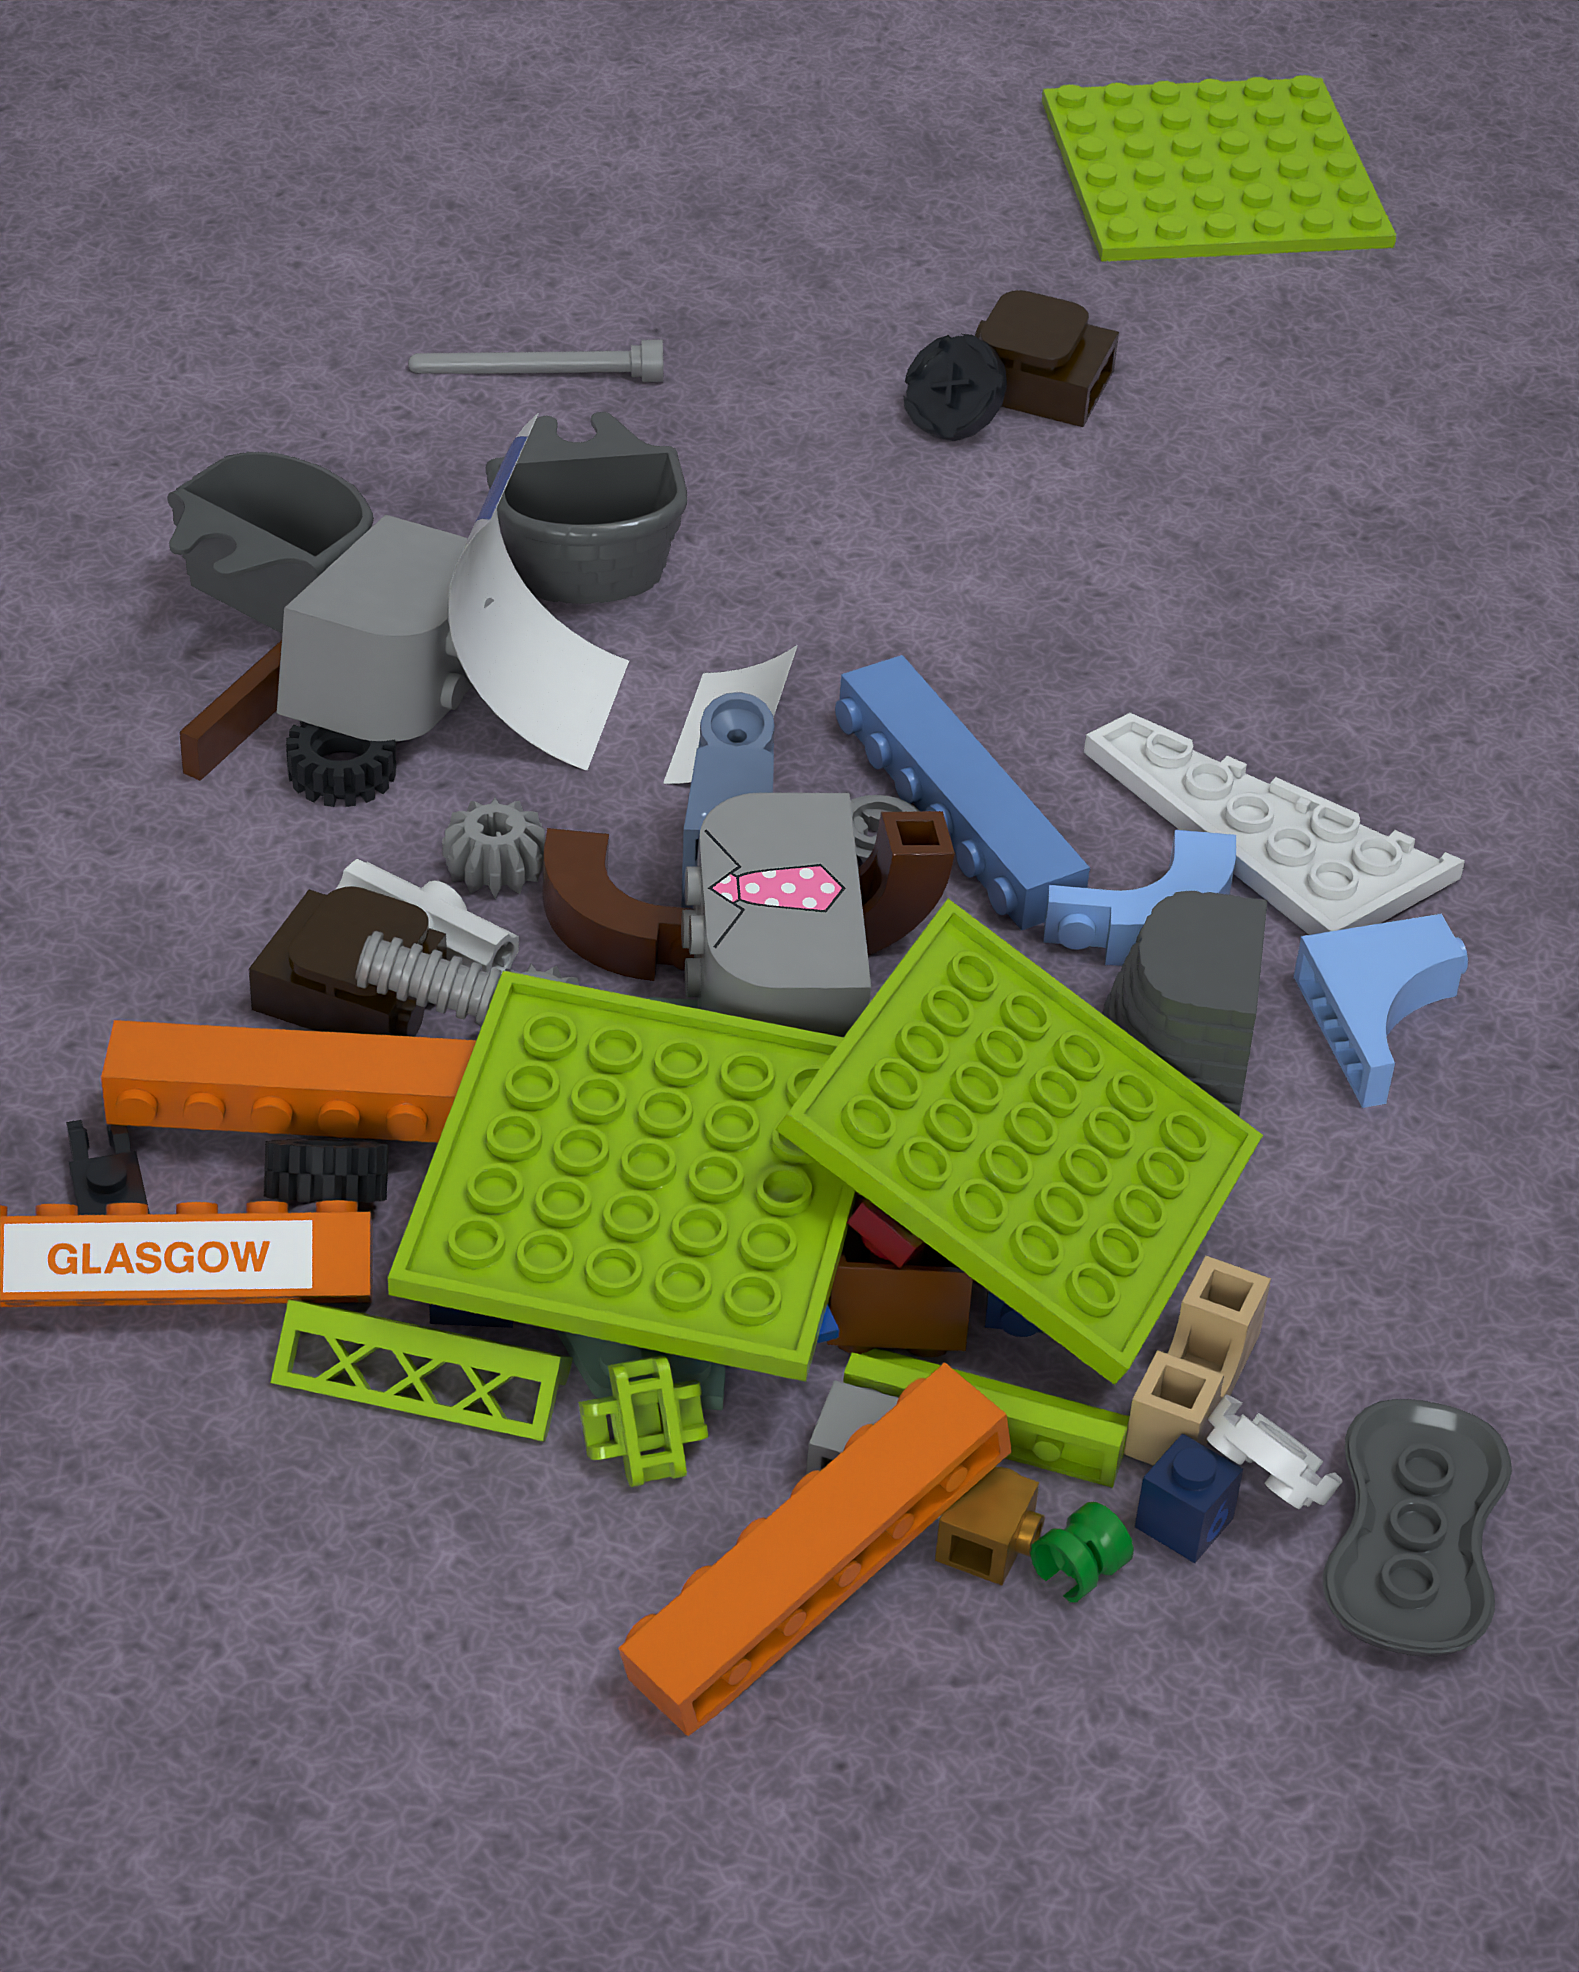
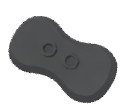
M1413 1399L1379 1401L1366 1407L1354 1418L1345 1436V1456L1354 1483L1356 1504L1351 1525L1329 1555L1324 1568L1323 1589L1325 1598L1332 1613L1345 1629L1365 1643L1387 1651L1412 1656L1436 1657L1449 1655L1474 1644L1486 1632L1495 1612L1494 1589L1482 1554V1536L1486 1519L1506 1491L1510 1481L1512 1466L1509 1451L1501 1435L1489 1423L1461 1409Z

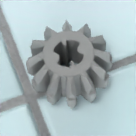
M494 797L491 804L487 805L470 801L467 811L452 812L451 822L448 824V828L445 829V837L442 839L443 857L446 858V866H448V871L451 873L452 882L465 881L470 894L481 889L483 885H488L495 899L502 885H508L510 889L520 894L525 880L534 882L539 880L544 862L545 829L542 828V824L539 821L538 812L523 811L520 801H514L508 805L499 804L496 797Z

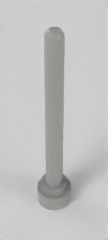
M641 340V345H631V351L416 353L409 358L408 367L414 373L433 374L631 372V377H642V382H663V340Z

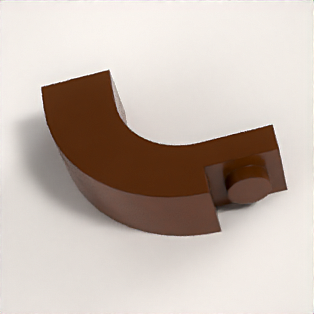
M943 811L881 812L874 848L867 860L858 868L868 955L892 945L914 930L930 914L942 897L948 884L955 855Z
M547 828L543 862V905L547 919L560 940L569 949L593 965L626 977L655 981L657 964L674 965L676 968L685 971L686 958H694V954L689 953V948H682V910L693 909L645 903L619 890L608 876L609 834Z

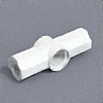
M356 859L343 871L342 879L336 888L361 887L420 907L428 916L429 928L446 933L448 961H451L453 956L462 958V965L470 967L473 962L482 964L481 971L490 973L493 968L505 971L506 968L510 969L514 958L519 952V936L468 912L460 895L443 882L429 881L420 888L369 862L365 863Z

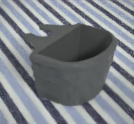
M597 412L591 416V425L596 431V435L585 442H569L559 437L557 434L558 422L552 416H541L535 420L497 506L498 522L507 553L515 570L535 597L569 604L604 603L639 595L651 589L654 584L659 583L663 568L666 567L671 541L674 540L675 533L681 526V515L684 513L687 505V486L675 448L671 446H655L641 441L607 412ZM504 457L491 459L486 464L489 489L495 480Z
M246 452L225 456L192 477V480L186 481L176 488V491L170 492L167 496L168 503L173 510V523L177 526L170 539L169 548L172 553L182 555V558L186 559L187 575L190 576L191 586L280 633L283 632L284 608L372 527L374 520L369 504L353 484L321 465L274 452Z
M1175 892L1173 896H1167L1158 902L1152 909L1151 915L1147 916L1137 936L1136 944L1132 945L1121 971L1116 976L1112 990L1105 1001V1009L1102 1011V1014L1239 1116L1257 1013L1268 900L1243 898L1213 892Z

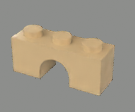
M1205 1255L1182 1301L1177 1328L1168 1354L1157 1350L1132 1399L1124 1455L1154 1466L1182 1433L1206 1447L1208 1443L1206 1438L1215 1428L1209 1422L1208 1417L1224 1395H1231L1260 1335L1271 1278Z

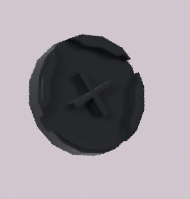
M962 334L963 336L953 338L947 335L937 338L918 353L908 368L905 383L908 384L907 398L903 396L905 410L913 424L933 437L958 441L974 436L990 424L1002 406L1007 388L1005 365L996 350L974 335Z

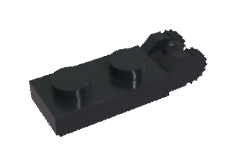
M82 1120L66 1122L73 1160L69 1162L70 1176L76 1206H78V1215H106V1205L113 1203H141L148 1205L137 1152L131 1151L127 1125L107 1124L106 1126L109 1145L113 1147L115 1154L89 1158L87 1129L83 1127Z

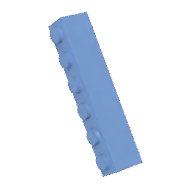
M903 655L841 674L840 698L835 705L836 718L840 728L848 735L854 733L863 743L867 758L875 769L884 768L894 780L896 791L901 800L909 804L914 803L920 811H943L961 871L969 878L976 876L987 889L990 903L999 915L1008 914L1022 931L1045 923L1049 885L1087 888L1090 867Z

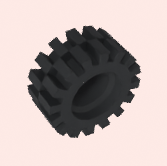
M300 721V726L293 725L289 730L290 738L286 737L289 781H293V789L298 794L305 791L306 799L315 803L320 796H323L324 806L335 807L336 799H345V807L356 806V797L361 796L366 803L375 800V790L384 794L389 789V781L394 782L395 739L369 741ZM336 752H350L359 755L357 758L344 761L323 758L328 754Z
M333 1139L265 1141L264 1197L285 1201L298 1200V1202L343 1200L370 1203L387 1200L389 1145L377 1142Z

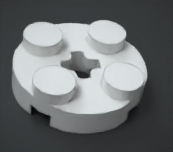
M1224 1395L1208 1417L1209 1422L1215 1427L1206 1438L1208 1442L1240 1465L1245 1460L1249 1463L1255 1461L1271 1473L1265 1485L1297 1509H1301L1303 1505L1309 1507L1313 1501L1320 1505H1326L1342 1483V1479L1335 1472L1325 1474L1321 1479L1316 1474V1471L1323 1463L1319 1457L1260 1413L1256 1415L1253 1421L1243 1414L1241 1417H1238L1235 1413L1242 1405V1402L1232 1396Z

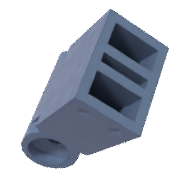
M743 692L725 693L713 699L704 709L700 721V739L696 749L683 831L681 908L693 909V905H686L685 871L686 866H697L700 829L709 812L721 802L738 795L773 793L775 729L773 714L766 703L754 695Z

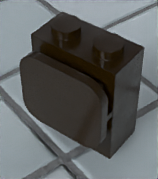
M1016 290L1007 292L999 298L987 320L980 321L975 337L996 350L1005 365L1007 388L1001 407L1084 427L1114 372L1119 332L1088 324V311L1077 303L1030 291Z
M349 886L338 888L326 895L309 889L249 968L251 1008L253 1011L313 1031L415 1037L423 1021L424 1007L416 1005L417 998L408 996L406 1001L397 999V992L388 990L386 995L377 993V986L370 983L366 989L358 987L355 975L359 959L368 936H372L374 931H378L384 934L383 940L391 942L394 937L403 939L404 947L411 949L412 945L416 943L423 946V953L431 955L435 949L443 953L442 959L447 960L446 933L429 928L428 916L420 907L371 890Z

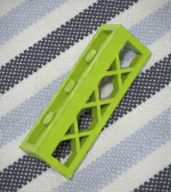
M288 1300L270 1383L545 1441L550 1429L558 1386L566 1385L573 1357L313 1302ZM301 1331L325 1336L340 1362L318 1377L292 1372ZM341 1340L363 1344L364 1346L350 1355ZM378 1348L392 1350L408 1377L385 1392L371 1389L356 1365L357 1362ZM408 1354L433 1360L417 1369ZM447 1362L461 1365L477 1390L454 1406L440 1404L423 1379ZM476 1368L500 1373L501 1375L485 1384ZM346 1370L355 1385L332 1381V1379ZM514 1377L541 1382L533 1423L507 1418L491 1392ZM414 1385L423 1400L399 1394ZM482 1399L491 1414L468 1410L467 1408Z
M874 1348L862 1354L852 1352L844 1371L843 1383L871 1388L883 1394L899 1398L909 1384L919 1378L926 1379L941 1365L879 1348ZM953 1369L1007 1414L1012 1452L1005 1459L1113 1488L1124 1456L1130 1416Z

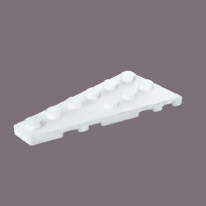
M1128 713L1086 734L1084 753L1176 828L1186 831L1236 835V859L1233 874L1265 900H1268L1270 904L1309 935L1380 924L1461 879L1464 860L1446 852L1438 859L1414 848L1415 838L1397 830H1394L1389 837L1361 825L1358 813L1277 777L1268 784L1246 774L1247 764L1229 756H1226L1219 762L1193 750L1191 739L1135 714Z

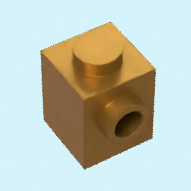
M995 1466L942 1514L939 1520L935 1561L1003 1586L1018 1554L1031 1557V1546L1041 1536L1045 1516L1035 1512L1039 1482L1021 1476L1009 1468Z

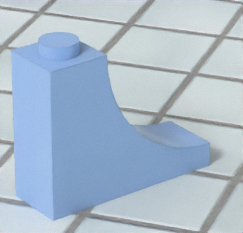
M1442 914L1301 936L1294 979L1362 1108L1387 1103L1395 1066L1394 1059L1389 1050L1387 1035L1394 1026L1404 1017L1427 1004L1457 995L1461 974L1466 972L1468 966L1467 951L1463 941L1453 935Z

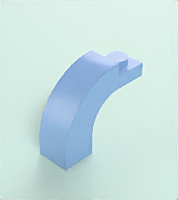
M1175 830L1168 872L1155 883L1142 888L1117 891L1049 885L1044 923V943L1062 944L1067 948L1075 950L1084 949L1089 946L1106 948L1105 965L1122 966L1132 945L1136 944L1137 936L1147 916L1151 915L1155 905L1167 896H1173L1175 892L1181 891L1213 892L1230 895L1236 859V835Z

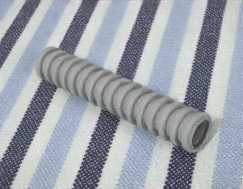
M374 931L372 936H368L355 975L358 987L366 989L370 983L377 986V993L386 995L388 990L397 992L396 998L406 1001L408 996L417 998L416 1005L426 1007L427 1003L430 1002L437 1004V1012L445 1013L448 1008L456 1010V1018L464 1020L467 1014L476 1017V1024H483L499 982L501 970L493 968L490 973L481 971L482 964L476 962L467 967L462 965V958L453 956L451 961L442 959L443 953L435 949L429 955L423 953V946L416 943L410 949L403 946V939L394 937L391 942L383 940L384 934L378 931Z

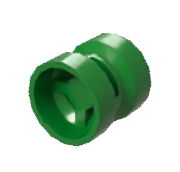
M1087 1502L1067 1518L1066 1528L1051 1529L1036 1540L1031 1546L1030 1555L1037 1574L1044 1581L1050 1579L1060 1570L1067 1576L1075 1579L1077 1585L1066 1592L1063 1597L1069 1602H1078L1097 1587L1098 1578L1101 1574L1113 1575L1131 1561L1134 1548L1125 1525L1115 1513L1100 1503Z

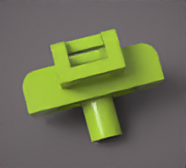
M663 1355L608 1365L612 1396L578 1402L587 1457L592 1460H601L622 1456L625 1474L630 1487L644 1485V1482L672 1477L673 1479L685 1477L687 1469L683 1443L709 1437L707 1424L704 1423L700 1395H702L700 1382L689 1380L673 1384L668 1359ZM653 1374V1378L634 1382H629L628 1379L632 1377ZM658 1403H659V1405H660V1411H661L663 1429H662V1427H661V1420H660V1414H659ZM606 1414H611L614 1439L612 1440L609 1437ZM665 1448L664 1452L643 1456L640 1453L642 1451Z

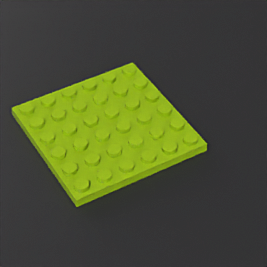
M1298 75L1293 79L1271 80L1263 77H1252L1246 81L1205 79L1197 83L1158 81L1148 85L1110 83L1107 86L1081 87L1068 84L1060 88L1043 89L1042 104L1101 262L1395 247L1397 235L1322 77L1315 78L1309 75Z
M950 899L945 901L775 1129L1114 1385L1123 1377L1134 1362L1263 1134Z
M502 971L388 1275L389 1295L806 1382L849 1227L847 1222L852 1216L858 1192L775 1129L844 1037Z

